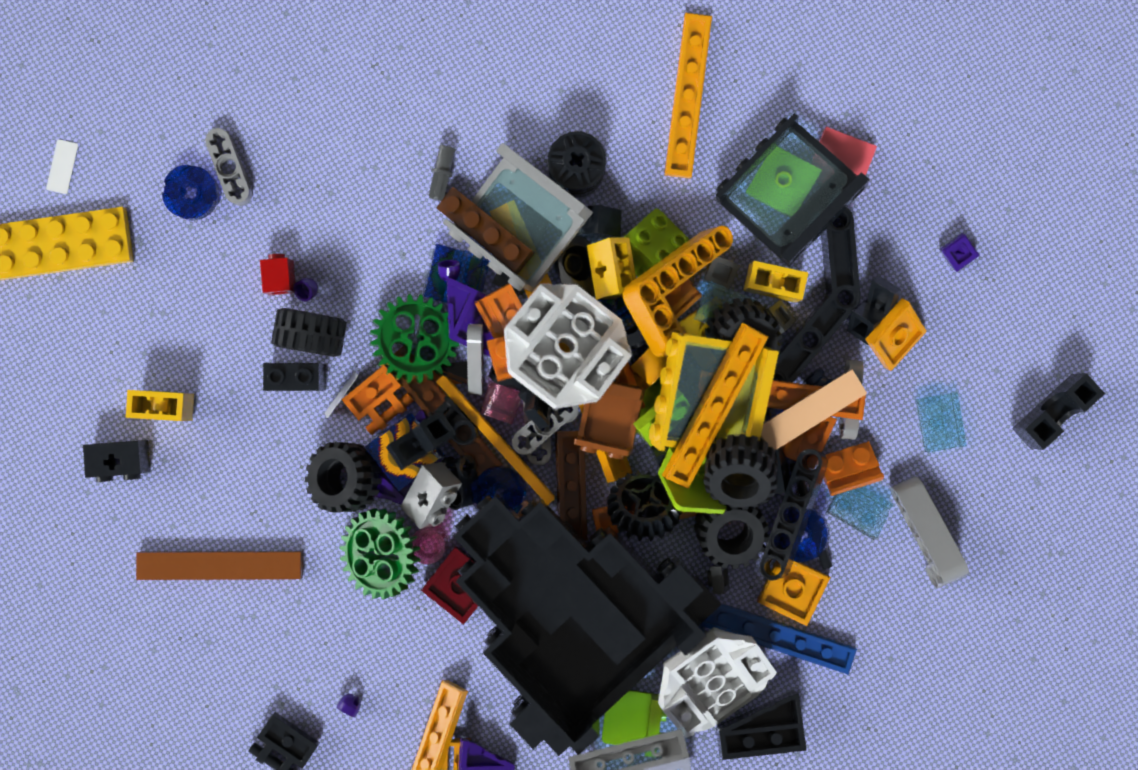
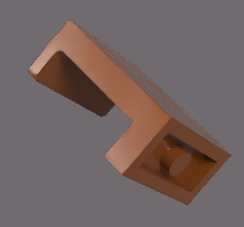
M613 381L597 402L584 404L578 437L574 440V444L581 446L580 450L584 452L597 453V450L608 452L607 456L614 459L623 460L624 456H630L633 453L637 433L633 423L640 418L646 388Z

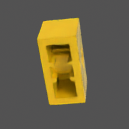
M611 237L587 245L596 300L623 297L624 288L636 279L629 237Z
M753 261L748 265L743 291L797 303L803 300L808 272Z
M127 390L126 418L193 421L194 394Z

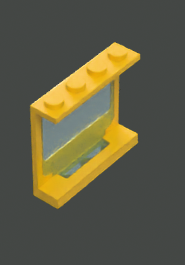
M672 332V337L666 344V355L668 356L666 367H663L660 374L661 392L660 396L656 397L654 405L656 412L655 422L650 426L649 430L650 444L655 448L665 451V447H677L732 341ZM763 347L713 441L714 444L717 443L718 439H727V435L732 434L734 436L746 434V437L753 435L758 437L760 441L779 351Z

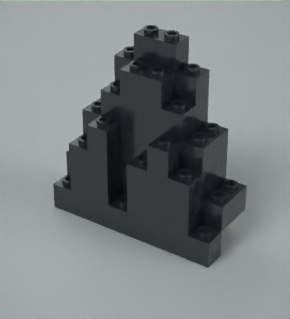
M498 493L493 498L487 495L476 506L479 511L472 518L467 514L455 525L458 531L453 537L476 560L473 563L469 559L458 570L461 575L456 580V583L496 624L488 632V637L484 640L486 645L482 653L520 693L512 703L514 707L510 711L512 714L509 725L532 749H535L544 740L558 756L569 746L577 755L581 754L600 736L599 718L674 648L677 647L685 656L707 636L701 623L722 604L697 576H694L677 556L672 559L668 557L663 560L656 568L659 571L656 573L632 546L629 547L610 526L605 530L602 527L599 528L589 538L591 541L586 542L567 521L563 522L543 499L537 504L532 500L521 511L523 515L519 517Z

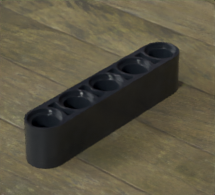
M813 449L804 450L796 460L760 562V572L768 580L773 581L784 578L791 570L827 469L828 460L821 451ZM814 454L819 462L818 466L811 470L807 466V459ZM801 481H805L809 485V492L805 496L800 495L797 489ZM792 507L797 508L800 514L796 522H792L788 516L789 510ZM783 533L787 534L790 538L788 548H783L779 543V537ZM773 559L780 563L781 570L779 574H774L770 569V563Z

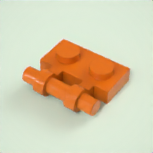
M386 365L379 368L341 399L358 421L369 415L373 421L365 428L371 435L380 429L383 431L389 426V421L398 414L402 415L408 410L407 407L415 401L409 393H406L400 399L396 396L395 392L402 387V384L396 380L392 372L388 375L386 374L388 368ZM385 400H388L392 406L380 414L376 408Z

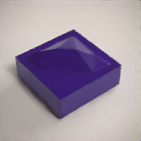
M961 233L939 249L956 272L980 256L964 233Z

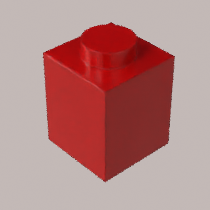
M270 254L268 259L260 260L262 293L267 295L294 293L293 287L296 280L293 260L285 258V254Z

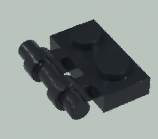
M275 712L257 737L266 745L261 747L254 742L248 752L256 757L255 761L261 765L265 763L274 770H295L291 767L293 763L303 769L320 742ZM273 749L286 757L284 762L271 753Z

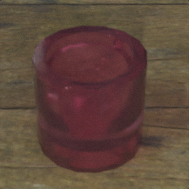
M490 381L479 413L513 424L522 400L518 396L519 391Z
M431 526L419 529L413 535L417 536L416 540L412 542L413 546L420 547V550L414 552V556L421 559L419 563L432 564L437 562L448 548V537L441 527Z

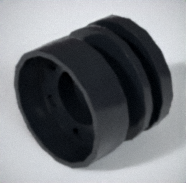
M582 131L568 132L560 136L552 144L548 154L549 178L575 198H583L590 195L601 185L606 168V153L602 144L593 135ZM575 157L576 160L582 159V166L579 167L576 164L571 166L572 158Z

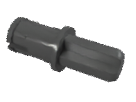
M439 145L435 168L431 169L433 177L428 196L435 201L443 200L449 177L453 175L451 167L456 149L445 145Z

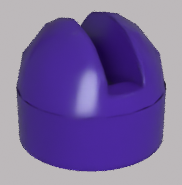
M443 260L439 262L438 273L440 278L444 281H447L448 277L456 280L460 276V262L457 260Z
M303 278L294 284V294L299 300L307 302L316 296L318 285L311 278Z
M349 693L340 699L336 708L355 718L360 710L361 702L358 696Z

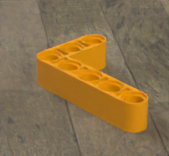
M720 225L701 231L624 288V303L655 356H667L666 344L671 339L672 332L684 333L665 296L732 246L733 235L728 227Z

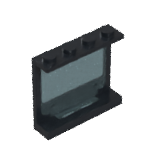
M795 113L789 119L783 118L775 127L776 132L770 139L764 138L755 148L756 153L750 159L745 158L737 166V173L730 180L728 178L723 180L716 189L718 192L716 194L717 202L788 267L868 187L870 181L862 172L857 176L798 124V116Z

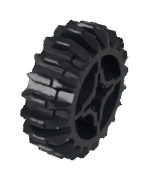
M637 470L635 476L627 472L625 480L618 478L616 485H612L610 494L607 497V514L611 517L612 525H617L619 533L627 531L628 539L636 535L639 542L643 537H648L650 542H652L654 535L662 539L665 536V532L671 534L674 526H677L679 523L680 515L682 514V511L674 508L659 475L652 476L650 470L646 475H642Z

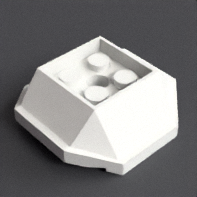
M540 284L504 329L508 373L554 409L597 402L632 356L622 320L578 285ZM559 343H565L569 347L570 352H563L559 348Z
M713 627L706 632L707 636L686 656L679 651L663 663V678L658 704L678 729H682L685 738L694 735L695 732L715 727L756 698L764 690L768 680H772L777 674L752 636L733 634Z

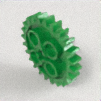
M408 294L406 302H403L398 296L396 298V306L391 302H387L388 312L380 309L378 314L382 320L374 319L372 322L378 327V329H373L369 332L370 335L376 337L375 340L369 343V346L378 348L372 356H381L382 360L378 363V366L387 364L389 366L386 371L387 375L393 370L396 371L397 381L402 375H406L407 383L411 382L413 376L416 377L418 384L422 383L423 375L431 381L433 380V371L440 376L443 374L441 365L447 368L451 366L447 357L455 358L457 355L451 348H457L459 343L448 338V312L443 314L440 312L443 307L442 303L436 307L432 306V297L425 303L423 302L422 294L418 296L416 301H413L411 294ZM415 315H418L420 320L416 337L421 339V341L415 345L414 362L411 363L409 357L413 341L408 339V337L414 332ZM396 318H406L409 321V328L406 330L399 329L396 325ZM426 321L433 322L436 326V333H427L423 328V323ZM394 344L403 345L406 349L405 356H395L392 352V346ZM421 348H428L432 351L433 358L431 361H425L420 357Z
M375 508L358 513V517L351 518L352 524L345 526L348 534L341 536V539L346 542V545L339 547L340 550L345 552V556H342L340 560L347 562L343 571H350L351 575L348 581L356 580L355 589L363 588V595L371 594L372 599L381 597L384 600L401 594L402 591L408 589L407 584L415 581L412 574L419 572L414 563L421 561V559L414 556V552L420 550V547L413 546L412 543L416 540L417 536H409L408 533L412 528L411 525L403 527L405 518L396 519L395 511L387 513L385 508L380 510Z

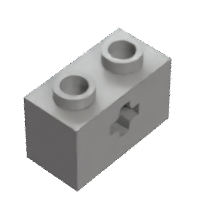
M443 462L422 465L400 507L419 529L438 526L445 519V513L450 504L456 499L457 492L462 483Z

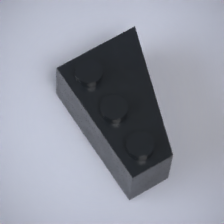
M794 690L789 691L717 726L718 750L722 760L807 751L799 693Z

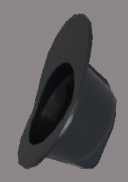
M575 236L554 263L555 271L560 277L561 284L578 285L594 297L595 291L587 245H590L591 242L584 237Z

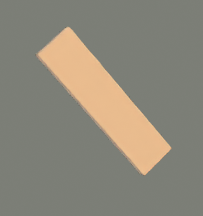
M853 369L849 370L764 422L761 438L768 443V447H773L776 450L866 395L867 392Z

